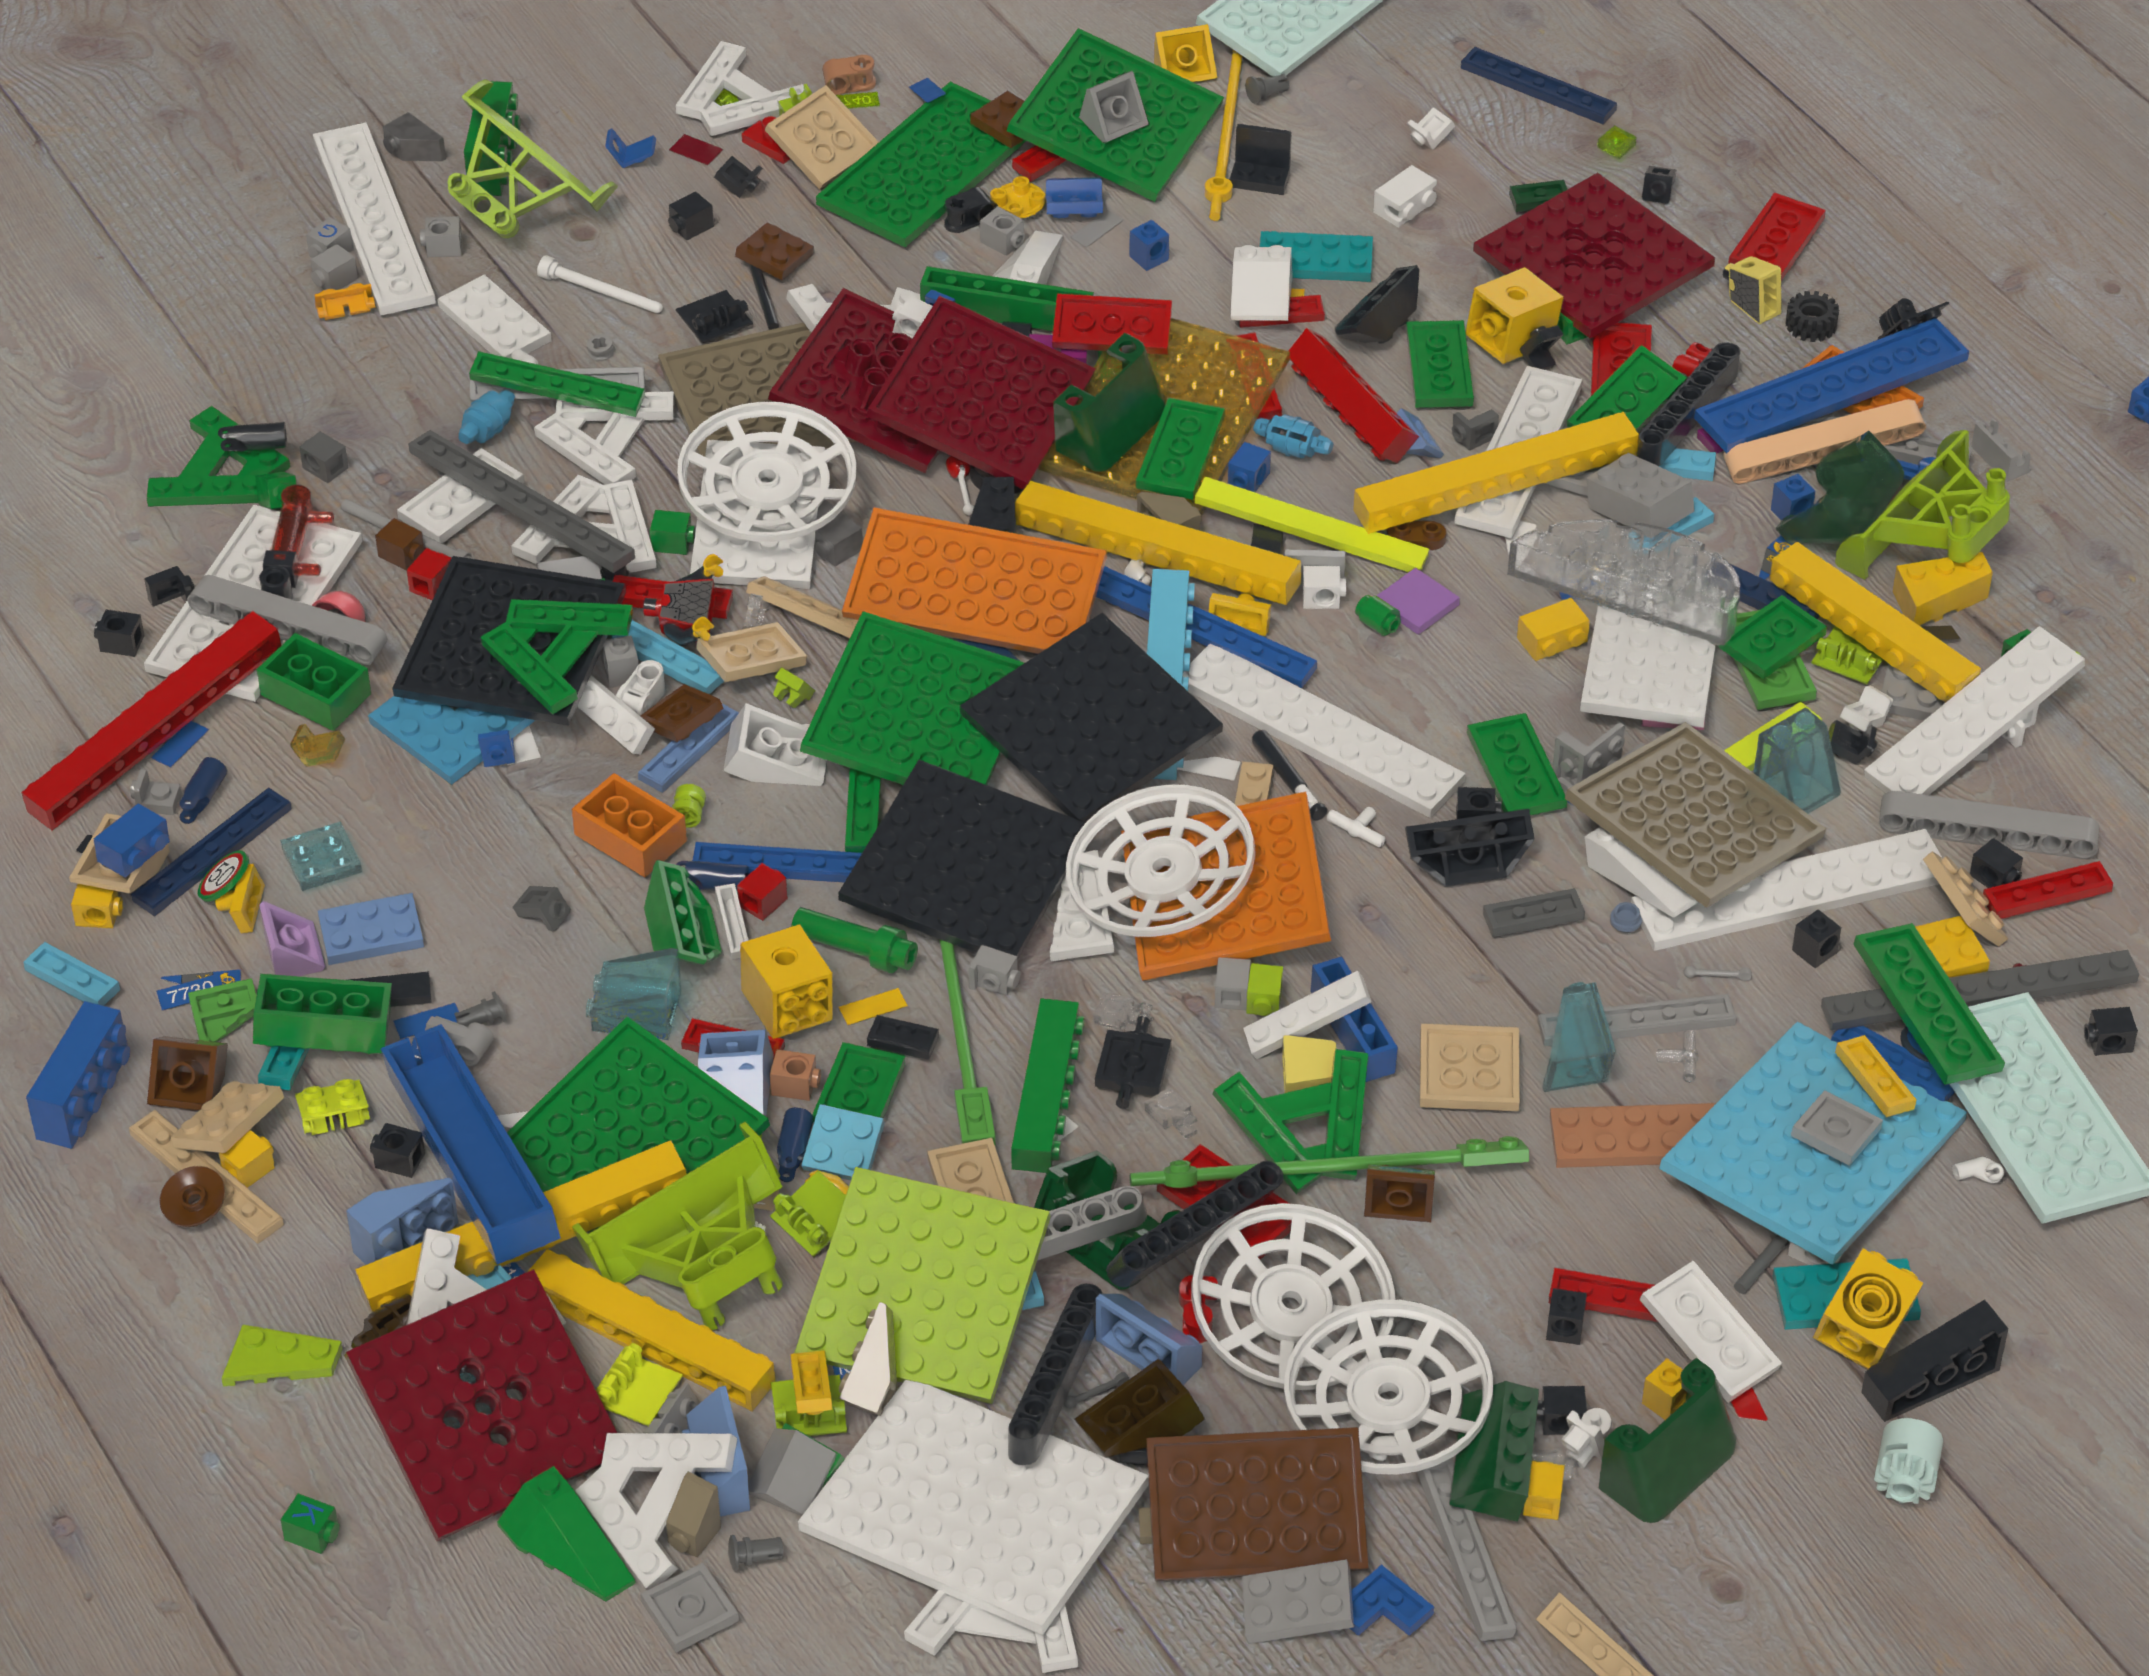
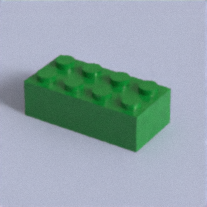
M491 81L493 86L481 101L520 131L521 118L515 112V110H518V94L513 92V82ZM475 108L472 112L464 148L466 175L483 117ZM491 122L485 146L511 166L513 163L512 149H516L517 143ZM483 153L478 171L501 168ZM509 177L476 183L490 195L502 196L504 185L509 184Z
M260 974L253 1015V1044L269 1047L286 1046L301 1049H326L336 1052L352 1051L366 1054H382L380 1048L386 1046L390 1020L392 983Z

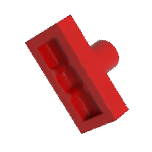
M765 117L762 121H757L741 134L744 144L778 162L785 164L791 159L765 131L767 124L776 119V117Z

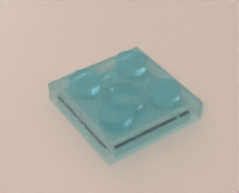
M341 821L280 840L283 853L301 891L362 872L361 862Z

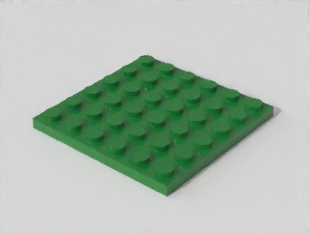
M1078 28L1011 119L1007 132L1156 202L1221 107L1224 97ZM1133 71L1148 125L1108 142H1102L1079 118L1086 90Z
M862 611L801 742L800 752L904 785L918 760L988 785L1001 752L960 714V705L1025 662Z
M627 1016L530 1109L507 1134L542 1192H545L670 1140L688 1174L743 1141L745 1137L740 1129V1124L746 1122L760 1136L770 1126V1123L766 1116Z

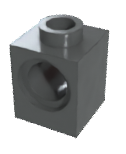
M321 431L306 440L299 447L302 468L326 483H329L348 469L346 446Z

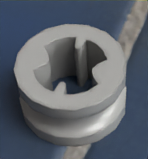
M604 334L592 336L587 341L590 358L596 361H604L611 358L614 354L612 339Z

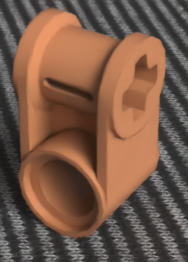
M857 55L855 57L828 60L822 68L825 85L835 95L873 89L876 85V78L872 71L875 65L874 59L869 55Z

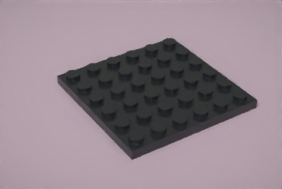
M453 556L392 687L394 697L569 726L608 635H597L564 676V679L577 691L578 700L553 715L482 645L481 636L506 622L511 599L621 604L626 594L625 583ZM537 632L528 644L541 656L559 633Z
M1100 613L960 705V714L1067 816L1083 822H1087L1093 815L1112 801L1132 793L1223 731V723L1104 613Z
M918 760L838 892V900L974 953H977L981 945L1017 956L1018 961L1066 876V861L1069 849L1076 835L1086 822Z

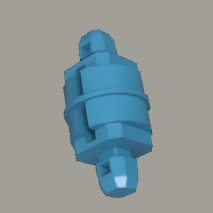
M491 390L473 401L463 414L458 439L464 444L472 443L475 440L479 443H485L500 433L510 421L515 399L514 393L509 390H504L500 393Z
M1284 414L1280 417L1275 415L1272 421L1260 418L1255 421L1253 431L1256 434L1266 437V443L1271 445L1274 451L1284 453L1286 456L1302 459L1305 456L1312 458L1315 452L1327 455L1332 452L1334 445L1331 439L1321 436V430L1314 427L1313 422L1303 420L1299 416L1293 417ZM1280 432H1286V436L1281 435ZM1301 437L1306 438V442L1301 441Z

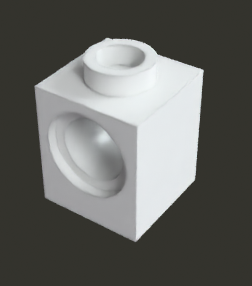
M909 296L903 305L898 304L892 317L895 320L893 333H904L913 338L931 310L932 305Z
M1303 566V609H1339L1340 597H1346V578H1340V566Z

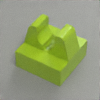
M782 667L775 676L778 681L773 695L782 701L784 696L790 693L786 703L792 708H796L804 699L810 700L816 691L804 680Z

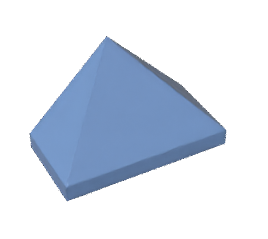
M1401 408L1397 414L1419 436L1406 453L1441 458L1444 453L1419 417Z

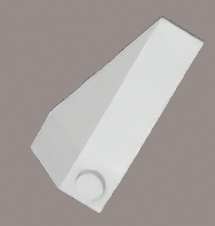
M1035 231L992 276L1046 285L1062 243L1063 235Z
M1601 826L1584 836L1589 868L1673 918L1697 904V901L1653 866L1649 865L1644 859Z

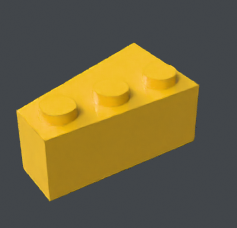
M1979 552L1972 560L1965 563L1953 562L1949 557L1897 565L1892 592L1903 615L1920 626L1931 620L1937 622L1943 619L1944 614L1954 609L1959 612L1987 599L1993 572L1983 552Z

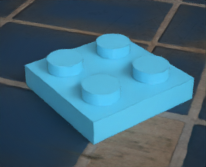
M820 1104L801 1166L803 1170L811 1172L820 1170L838 1175L840 1178L847 1180L852 1179L855 1167L871 1170L884 1128V1119Z

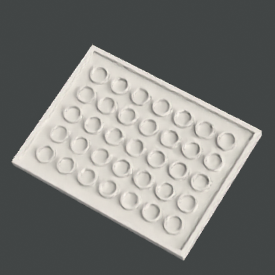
M905 1380L883 1408L884 1411L881 1416H877L798 1520V1528L801 1532L1043 1635L1146 1490L1149 1482L1147 1474L1052 1435H1049L1036 1462L1030 1465L1015 1464L1008 1457V1427L1011 1418L933 1386Z

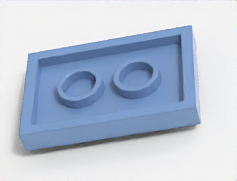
M413 893L317 910L328 965L424 947Z

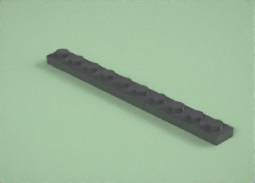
M429 430L408 443L409 452L609 571L615 573L635 559L634 548L437 433Z
M2129 950L1950 977L1949 979L1969 1007L2029 992L2031 997L2035 999L2136 983L2139 978V972ZM1882 988L1823 997L1821 1002V1008L1831 1031L1902 1020Z

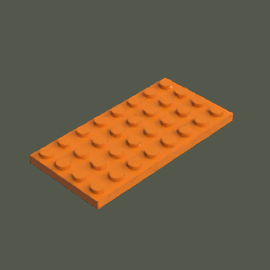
M874 507L842 608L843 617L859 620L862 611L936 635L1039 654L1089 621L1107 559L1106 550Z

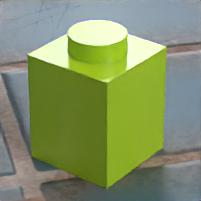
M1251 963L1246 1014L1268 1016L1280 1009L1283 966Z

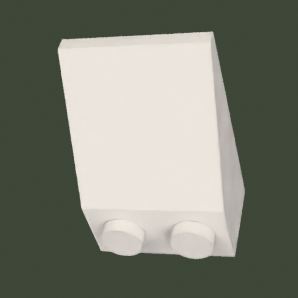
M1252 245L1235 247L1232 274L1231 320H1288L1292 285L1291 247L1280 245L1270 247H1254Z
M746 703L731 724L723 771L751 782L821 786L824 782L827 760L800 752L801 742L808 730L807 726Z

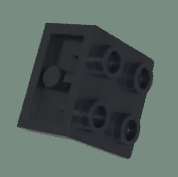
M1237 124L1235 163L1229 178L1233 185L1232 188L1284 195L1290 176L1292 132Z

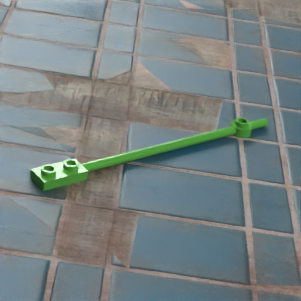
M940 940L963 1082V1089L954 1090L961 1142L964 1144L992 1138L996 1146L987 1087L977 1088L954 945Z
M1505 1136L1495 1142H1486L1483 1139H1469L1466 1141V1144H1456V1149L1274 1163L1280 1167L1283 1175L1367 1169L1368 1164L1402 1167L1460 1162L1464 1167L1529 1162V1149L1519 1138ZM1176 1160L1170 1162V1166L1164 1168L1163 1171L1130 1173V1186L1165 1184L1166 1186L1176 1188L1190 1187L1199 1181L1234 1179L1257 1164L1196 1168L1191 1166L1189 1161Z

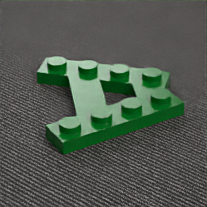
M210 406L189 420L191 429L205 439L179 477L149 478L147 489L148 507L258 503L255 476L285 472L291 468L290 460L275 449L223 451L220 445L226 439L218 436V430L222 427L239 424L213 406ZM229 456L244 465L238 475L216 476Z
M511 599L506 622L481 636V642L553 715L578 700L577 691L564 679V676L597 635L628 636L633 617L632 605ZM537 632L559 633L541 656L528 644Z
M1335 1049L1330 1083L1262 1098L1239 1071L1215 1088L1212 1095L1268 1161L1274 1163L1359 1156L1368 1053ZM1328 1115L1325 1144L1304 1148L1285 1126V1124ZM1357 1170L1283 1175L1290 1188L1298 1194L1321 1176L1355 1180Z

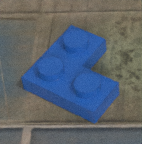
M1381 1564L1352 1589L1354 1627L1349 1629L1359 1636L1378 1618L1384 1615L1410 1636L1434 1615V1606Z

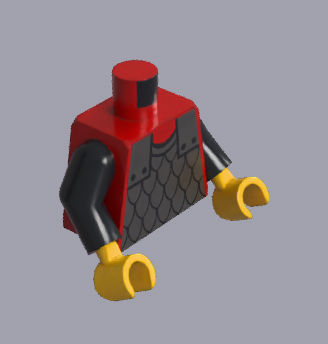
M710 554L705 558L703 566L692 574L676 581L665 583L662 599L645 598L643 606L644 616L659 617L661 633L680 646L697 642L698 638L708 641L711 637L710 631L714 628L712 620L716 602L714 579L711 578L712 576L721 577L723 575V568L718 566L723 563V560L715 554Z

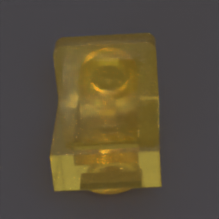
M306 724L298 726L290 746L302 763L308 767L336 761L346 739L340 731L314 735Z

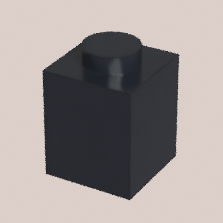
M695 191L669 204V226L673 232L680 234L685 240H689L714 227L713 206Z

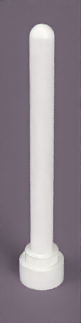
M545 255L539 262L537 275L544 279L561 278L654 313H660L663 309L662 304L657 301L562 267L561 263H558L556 258Z

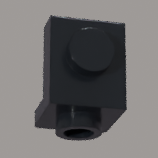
M731 156L716 172L714 178L740 198L747 190L752 193L759 185L761 179L758 176L763 168L758 165L751 171L735 157Z
M1558 325L1550 328L1541 326L1530 333L1531 338L1520 348L1529 366L1546 370L1556 364L1549 349L1563 336Z
M178 566L144 578L148 601L152 607L180 596L186 603L188 596L194 590L192 579L189 575L184 576Z
M1835 720L1829 726L1825 748L1857 765L1865 756L1869 757L1874 752L1877 746V741L1875 740L1877 728L1871 725L1861 734L1844 723Z

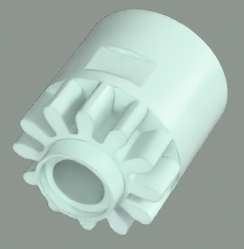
M1901 1418L1888 1423L1883 1430L1874 1477V1481L1877 1482L1876 1489L1879 1491L1886 1490L1885 1497L1899 1501V1503L1913 1502L1918 1504L1919 1497L1929 1500L1930 1494L1935 1491L1943 1447V1437L1939 1430L1925 1421L1913 1418Z

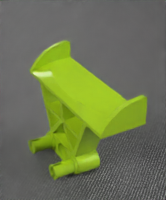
M484 79L462 95L461 98L472 110L475 108L483 117L467 175L460 173L451 174L447 182L448 190L458 203L500 237L507 239L514 237L519 231L518 217L572 190H575L584 197L591 207L598 212L617 189L618 185L610 181L593 193L543 149L482 102L481 99L493 86L491 81ZM491 122L524 148L511 166L485 146ZM483 153L501 168L478 171ZM533 156L562 179L564 183L542 193L518 172ZM509 177V209L476 182ZM518 182L536 197L518 205ZM482 200H489L491 203L490 209L484 213L478 212V203Z
M1954 431L1942 440L1937 449L1936 458L1899 491L1879 518L1864 533L1854 534L1841 543L1836 551L1835 564L1865 580L1868 577V567L1892 542L1948 549V557L1953 562H1969L2009 521L2010 494L2005 489V471L2000 468L1990 469L1989 473H1986V489L1969 470V431ZM1949 516H1952V525Z
M746 1122L739 1125L745 1137L743 1141L593 1232L587 1234L579 1223L572 1226L587 1257L601 1276L613 1282L625 1284L636 1276L643 1275L683 1288L690 1306L699 1311L703 1324L711 1330L718 1329L713 1318L716 1317L720 1326L725 1322V1317L721 1313L717 1301L754 1278H758L761 1289L765 1294L776 1293L771 1282H774L778 1291L782 1288L783 1282L775 1268L776 1256L765 1231L755 1226L754 1204L781 1189L782 1185L762 1139Z

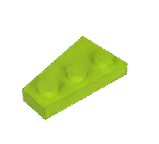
M243 1324L221 1378L223 1387L235 1386L236 1381L254 1380V1384L267 1383L268 1378L287 1376L290 1380L331 1377L334 1374L343 1350L342 1341Z

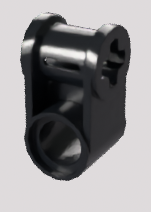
M974 187L969 191L950 196L945 201L947 217L944 220V227L952 233L964 232L967 229L980 225V220L998 205L980 187Z

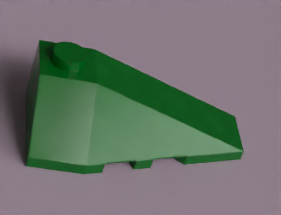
M554 1466L524 1483L497 1521L498 1527L516 1549L526 1555L531 1553L541 1559L543 1565L551 1570H554V1568L571 1577L573 1583L605 1602L635 1584V1579L574 1489Z

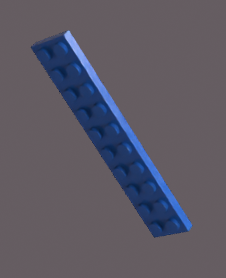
M1937 318L1695 409L1694 419L1728 453L1738 444L1778 434L1967 361L1969 350Z

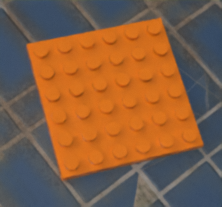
M1306 791L1237 806L1248 820L1255 841L1253 870L1246 885L1223 911L1206 922L1174 934L1156 937H1135L1139 973L1142 981L1218 965L1219 957L1248 959L1331 941ZM1218 810L1187 817L1200 821L1215 831L1219 830L1230 820L1229 817ZM1171 828L1153 830L1143 834L1146 840L1169 836ZM1237 828L1224 840L1229 855V867L1246 865V845L1242 833ZM1184 829L1182 836L1183 839L1189 841L1195 847L1207 839L1200 833L1189 829ZM1132 841L1123 847L1125 863L1128 856L1136 848ZM1216 848L1200 858L1202 869H1219V855ZM1163 866L1160 870L1156 872H1165L1170 867ZM1240 877L1225 879L1217 893L1202 906L1208 909L1217 903L1231 890ZM1214 880L1198 881L1189 893L1197 900L1210 888ZM1136 895L1130 897L1131 909L1142 912L1147 901L1138 898ZM1178 899L1161 902L1156 913L1170 912L1180 909L1184 905ZM1188 913L1169 920L1152 921L1149 927L1173 924L1191 918L1194 915ZM1133 919V926H1135L1138 920Z

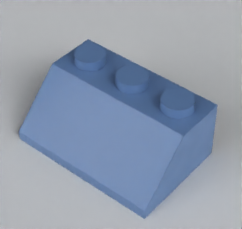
M1099 1294L1096 1297V1341L1141 1370L1159 1358L1183 1385L1202 1367V1345L1193 1336L1185 1335L1174 1328L1166 1319L1157 1317L1146 1310L1140 1302L1132 1301L1123 1294Z
M721 1386L686 1415L688 1429L682 1430V1433L732 1434L737 1438L732 1472H694V1475L718 1486L720 1517L750 1511L747 1467L726 1386Z

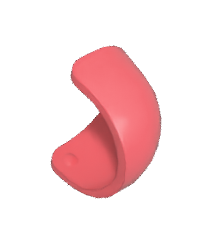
M344 591L329 592L312 604L314 607L327 611L338 608L347 617L366 622L365 611L361 602L350 593Z

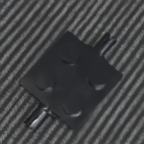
M1143 1016L1137 1018L1135 1031L1121 1032L1107 1029L1095 1075V1087L1119 1091L1116 1105L1119 1108H1122L1123 1100V1109L1129 1107L1132 1093L1160 1096L1172 1048V1039L1155 1037L1147 1033L1151 1021L1146 1016L1144 1022Z

